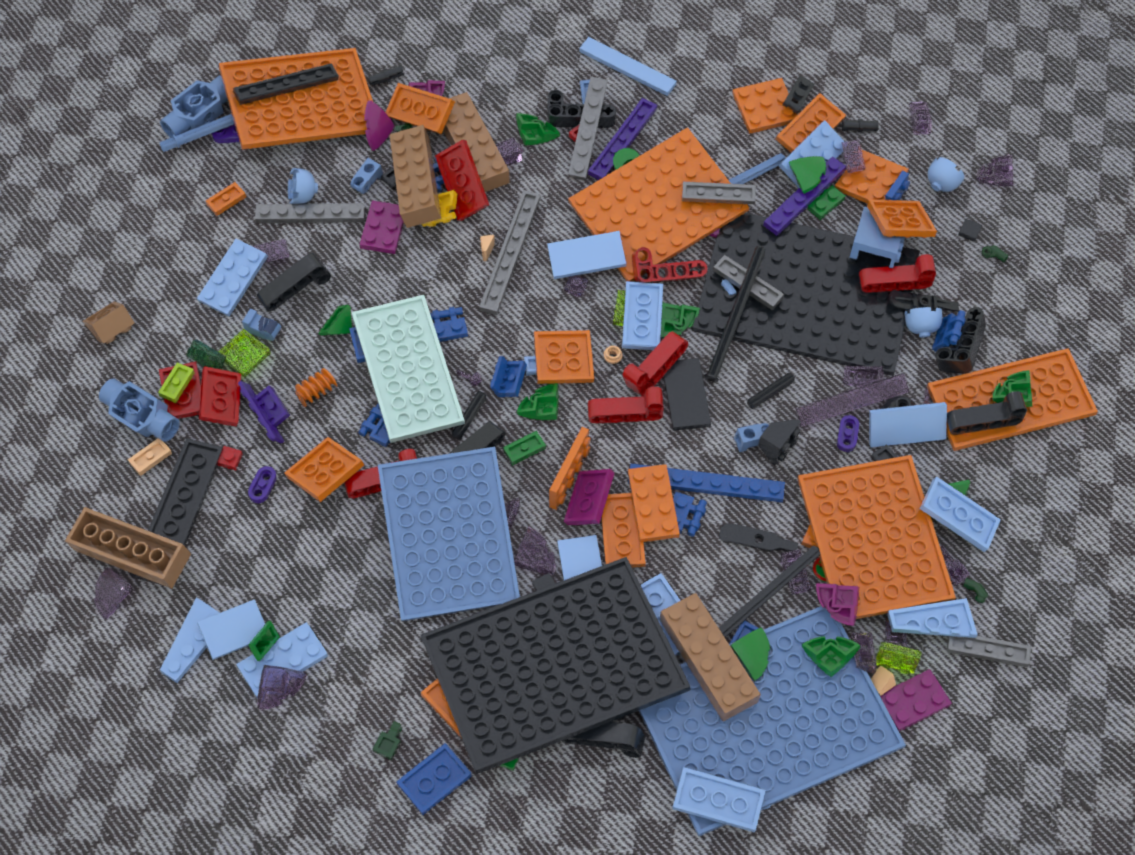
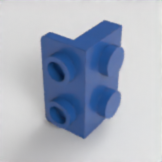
M905 171L900 173L885 195V200L901 199V196L910 185V181H908L909 173Z
M499 356L495 365L493 379L490 383L491 389L498 397L519 396L527 367L525 361H507L504 356Z

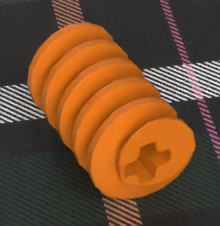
M322 368L321 374L316 372L314 377L309 376L308 381L303 380L301 382L302 386L296 384L295 393L302 405L306 407V400L313 403L312 396L319 399V392L326 395L325 388L331 392L332 384L336 387L338 386L332 374L325 368Z

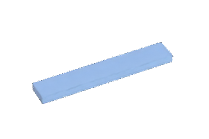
M590 37L579 48L580 53L666 96L676 86V80Z

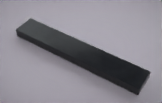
M331 63L233 88V93L239 104L242 105L338 80L339 76Z

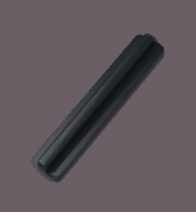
M791 372L785 374L747 400L748 406L754 409L795 381L794 375Z
M478 391L463 414L465 424L454 428L452 431L453 438L460 440L486 400L484 392Z

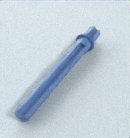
M229 114L175 136L174 134L173 137L160 142L161 149L165 152L175 147L180 148V145L235 124L233 116Z
M780 153L729 179V182L731 184H745L778 167L785 159V156Z

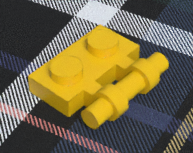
M454 190L438 194L441 219L423 223V227H433L441 222L448 223L456 218L455 212L449 213L450 210L456 209L457 193Z

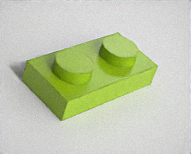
M176 363L160 388L159 396L176 403L193 377L194 369Z

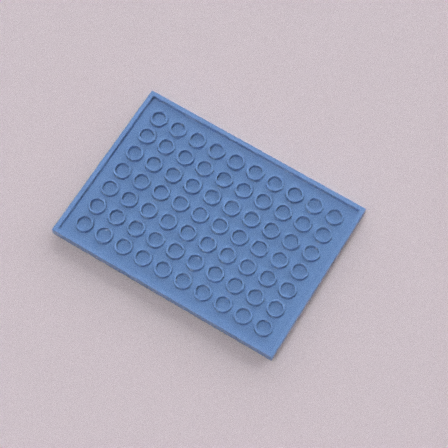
M820 606L764 629L769 641L770 651L768 653L769 662L766 670L758 680L753 681L761 694L759 702L726 721H722L686 662L680 664L691 690L639 710L676 791L683 767L766 790L761 809H764L769 805L778 803L905 748L904 740L857 653L841 670L830 677L813 662L802 648V644L806 641L825 636L826 640H836L837 636L849 639L842 624L830 617L831 614L826 608ZM688 814L698 837L726 825Z

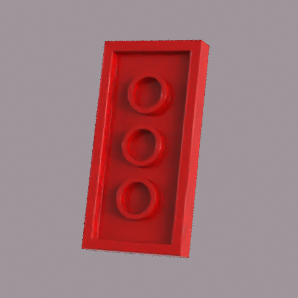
M462 139L435 155L447 192L454 190L457 193L456 209H454L457 220L463 221L489 206L466 140Z

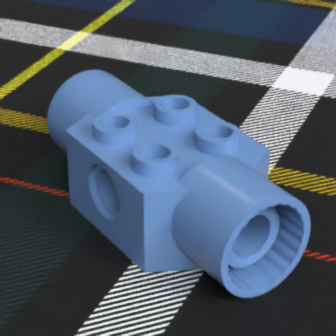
M219 75L210 83L197 80L170 100L173 111L160 120V125L171 138L174 134L175 136L218 118L224 113L222 104L228 101L222 77Z
M110 379L100 389L99 400L109 406L108 414L145 437L154 435L163 442L171 440L177 433L180 421L167 412L168 405L130 381L123 384L116 379Z

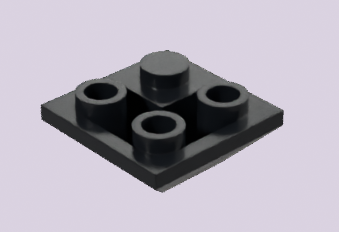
M799 419L771 422L760 436L758 446L774 466L779 461L782 462L788 454V448H793L797 443V437L801 432V429H799L801 421Z

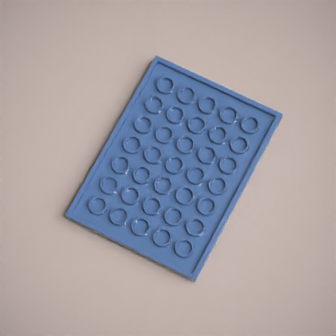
M495 447L378 465L401 621L494 607L520 597Z

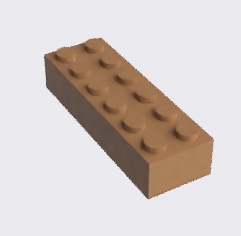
M465 92L449 98L455 101V104L443 131L450 145L452 146L462 139L467 141L485 192L510 183L509 169L469 94Z
M424 125L389 134L399 210L406 227L409 228L441 219L430 138Z
M86 507L83 508L65 539V542L74 551L171 589L191 556L188 549L181 543Z
M696 593L661 611L660 622L723 722L759 702L760 692Z

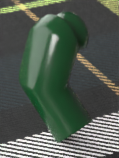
M995 245L986 246L981 250L983 257H996L1003 263L1009 257L1007 253Z
M966 578L963 587L976 593L975 601L985 603L988 593L983 585Z

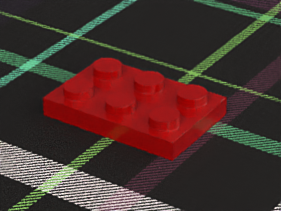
M196 361L182 364L194 369L195 373L178 401L174 403L164 398L165 404L168 405L167 412L178 419L199 415L201 382ZM174 366L159 369L161 386Z
M204 366L202 370L199 420L235 427L238 425L240 386L238 382L241 381V373Z

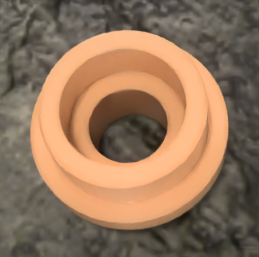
M614 345L609 346L604 351V359L611 364L620 362L622 359L621 349Z

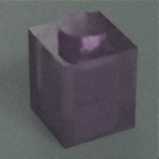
M514 137L495 144L506 166L522 161L521 153H523V149Z

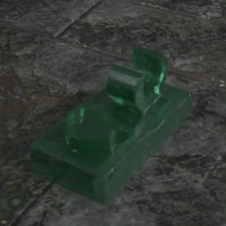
M198 339L192 341L191 347L186 352L189 358L203 367L222 370L226 356Z

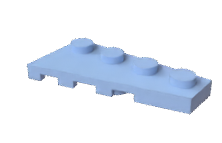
M196 597L160 668L161 673L176 683L180 681L207 648L197 622L218 614V611Z
M967 598L888 610L887 613L892 632L976 638L978 635Z

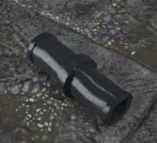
M399 65L388 70L383 69V72L368 76L373 87L383 82L388 83L390 80L405 74L402 66Z
M858 119L842 121V131H857L858 133L863 131L877 132L879 128L878 120Z

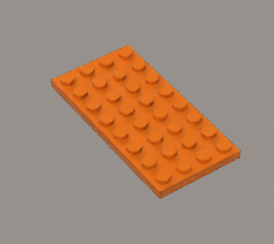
M1069 348L928 383L927 389L933 403L945 402L948 413L956 409L996 403L993 401V392L999 383L1002 386L1009 375L1030 370L1033 407H1026L1027 412L1023 421L1014 426L958 435L950 433L948 423L946 422V434L953 451L1097 415L1098 410Z

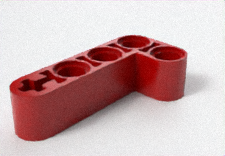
M641 247L632 254L633 274L636 282L659 283L697 279L704 276L707 272V265L702 260L653 265L652 254L648 248ZM639 252L644 253L645 261H641L638 258ZM677 267H680L683 270L682 276H679L676 273ZM697 267L698 269L700 268V272H698V271H691V272H690V269H693V268ZM659 268L665 271L664 278L659 276ZM641 270L646 271L647 279H643L640 276Z
M930 254L919 256L916 259L915 265L893 266V268H865L859 272L861 289L863 292L868 293L926 289L933 285L936 276L934 259Z
M675 332L668 333L639 367L633 363L626 366L622 376L627 387L640 396H645V390L649 387H654L686 351L688 341Z
M649 387L645 390V396L591 399L587 403L588 420L596 424L660 420L663 417L664 409L662 389L660 387Z
M405 449L398 454L399 461L417 459L414 449ZM378 466L358 471L344 482L348 498H358L381 492Z

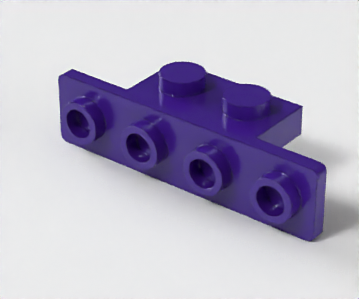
M239 381L241 394L250 402L248 404L249 407L258 415V422L268 431L266 433L268 438L273 442L276 441L282 444L284 439L276 427L286 420L290 414L274 388L268 385L256 395L249 384Z

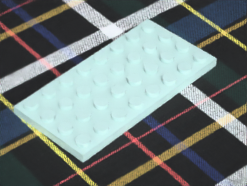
M424 295L352 312V318L390 443L465 424Z

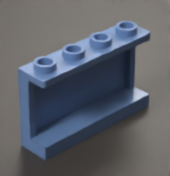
M864 206L849 258L857 259L860 250L890 258L889 268H893L894 263L899 262L905 237L883 236L868 207Z

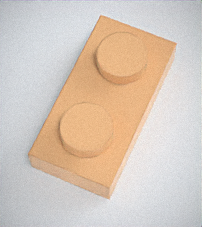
M156 439L129 458L128 461L141 476L170 456L172 452L162 440Z

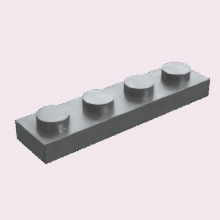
M683 182L682 201L755 205L756 185Z
M726 255L713 267L714 272L738 288L741 287L747 269ZM756 276L749 295L773 310L784 298V294Z
M948 636L947 652L1028 667L1030 664L1031 646L977 636L976 638Z

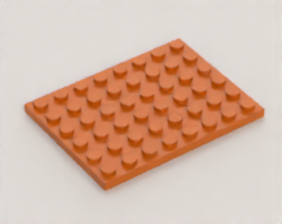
M356 48L219 63L220 74L242 149L366 134L365 108L367 102L373 100ZM331 63L339 76L338 80L242 105L239 104L233 93V88Z
M688 127L568 198V202L592 235L615 231L620 232L626 266L617 269L628 282L635 280L632 254L641 247L648 248L652 254L653 265L662 264L749 211L747 204L682 201L683 182L731 184ZM639 252L638 258L641 261H645V255ZM641 270L640 276L646 274V271Z
M911 455L798 475V483L815 543L820 551L819 557L827 584L859 587L856 619L886 614L888 610L955 600L956 596L931 516L920 509L925 497Z

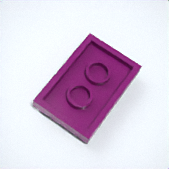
M372 200L359 244L360 249L396 254L404 225L398 204Z
M611 469L579 471L563 522L567 525L600 523L615 474Z
M930 669L894 686L880 696L899 732L950 707L952 704Z

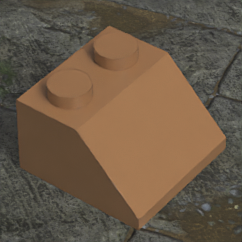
M115 301L83 320L85 326L103 344L114 341L116 335L126 333L135 324L124 305Z

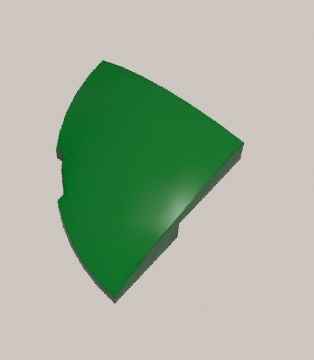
M516 113L517 126L524 145L541 144L560 136L559 131L549 122L544 123L533 115Z
M811 156L789 161V167L803 193L814 189L821 182L820 177L822 173L824 175L826 173L824 157Z
M662 302L660 338H665L670 332L681 335V332L694 324L695 317L698 316L700 308Z
M1030 370L1009 375L1002 386L999 383L994 389L993 401L1001 403L1007 394L1019 391L1023 395L1026 407H1033Z
M558 383L536 389V393L530 399L526 396L517 409V415L537 420H557L559 404Z
M762 627L750 632L730 645L747 674L754 682L762 676L769 662L768 653L770 645Z
M822 636L806 641L802 644V648L820 669L832 677L852 659L860 649V645L843 637L837 636L836 640H826V637Z

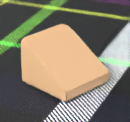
M494 235L481 236L480 238L484 261L488 260L494 248Z
M880 666L871 678L880 696L896 686L893 673L883 666Z

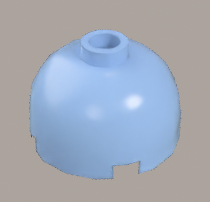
M939 157L938 160L935 158L931 163L927 177L935 191L951 192L963 182L964 173L962 170L958 172L955 169L957 165L952 161Z
M292 168L290 174H293L292 180H288V199L292 198L290 204H305L313 198L314 193H317L318 183L315 182L313 175L309 171Z
M931 307L910 309V313L905 311L907 328L912 333L919 334L920 338L930 337V333L936 332L942 324V309L936 308V311H931Z

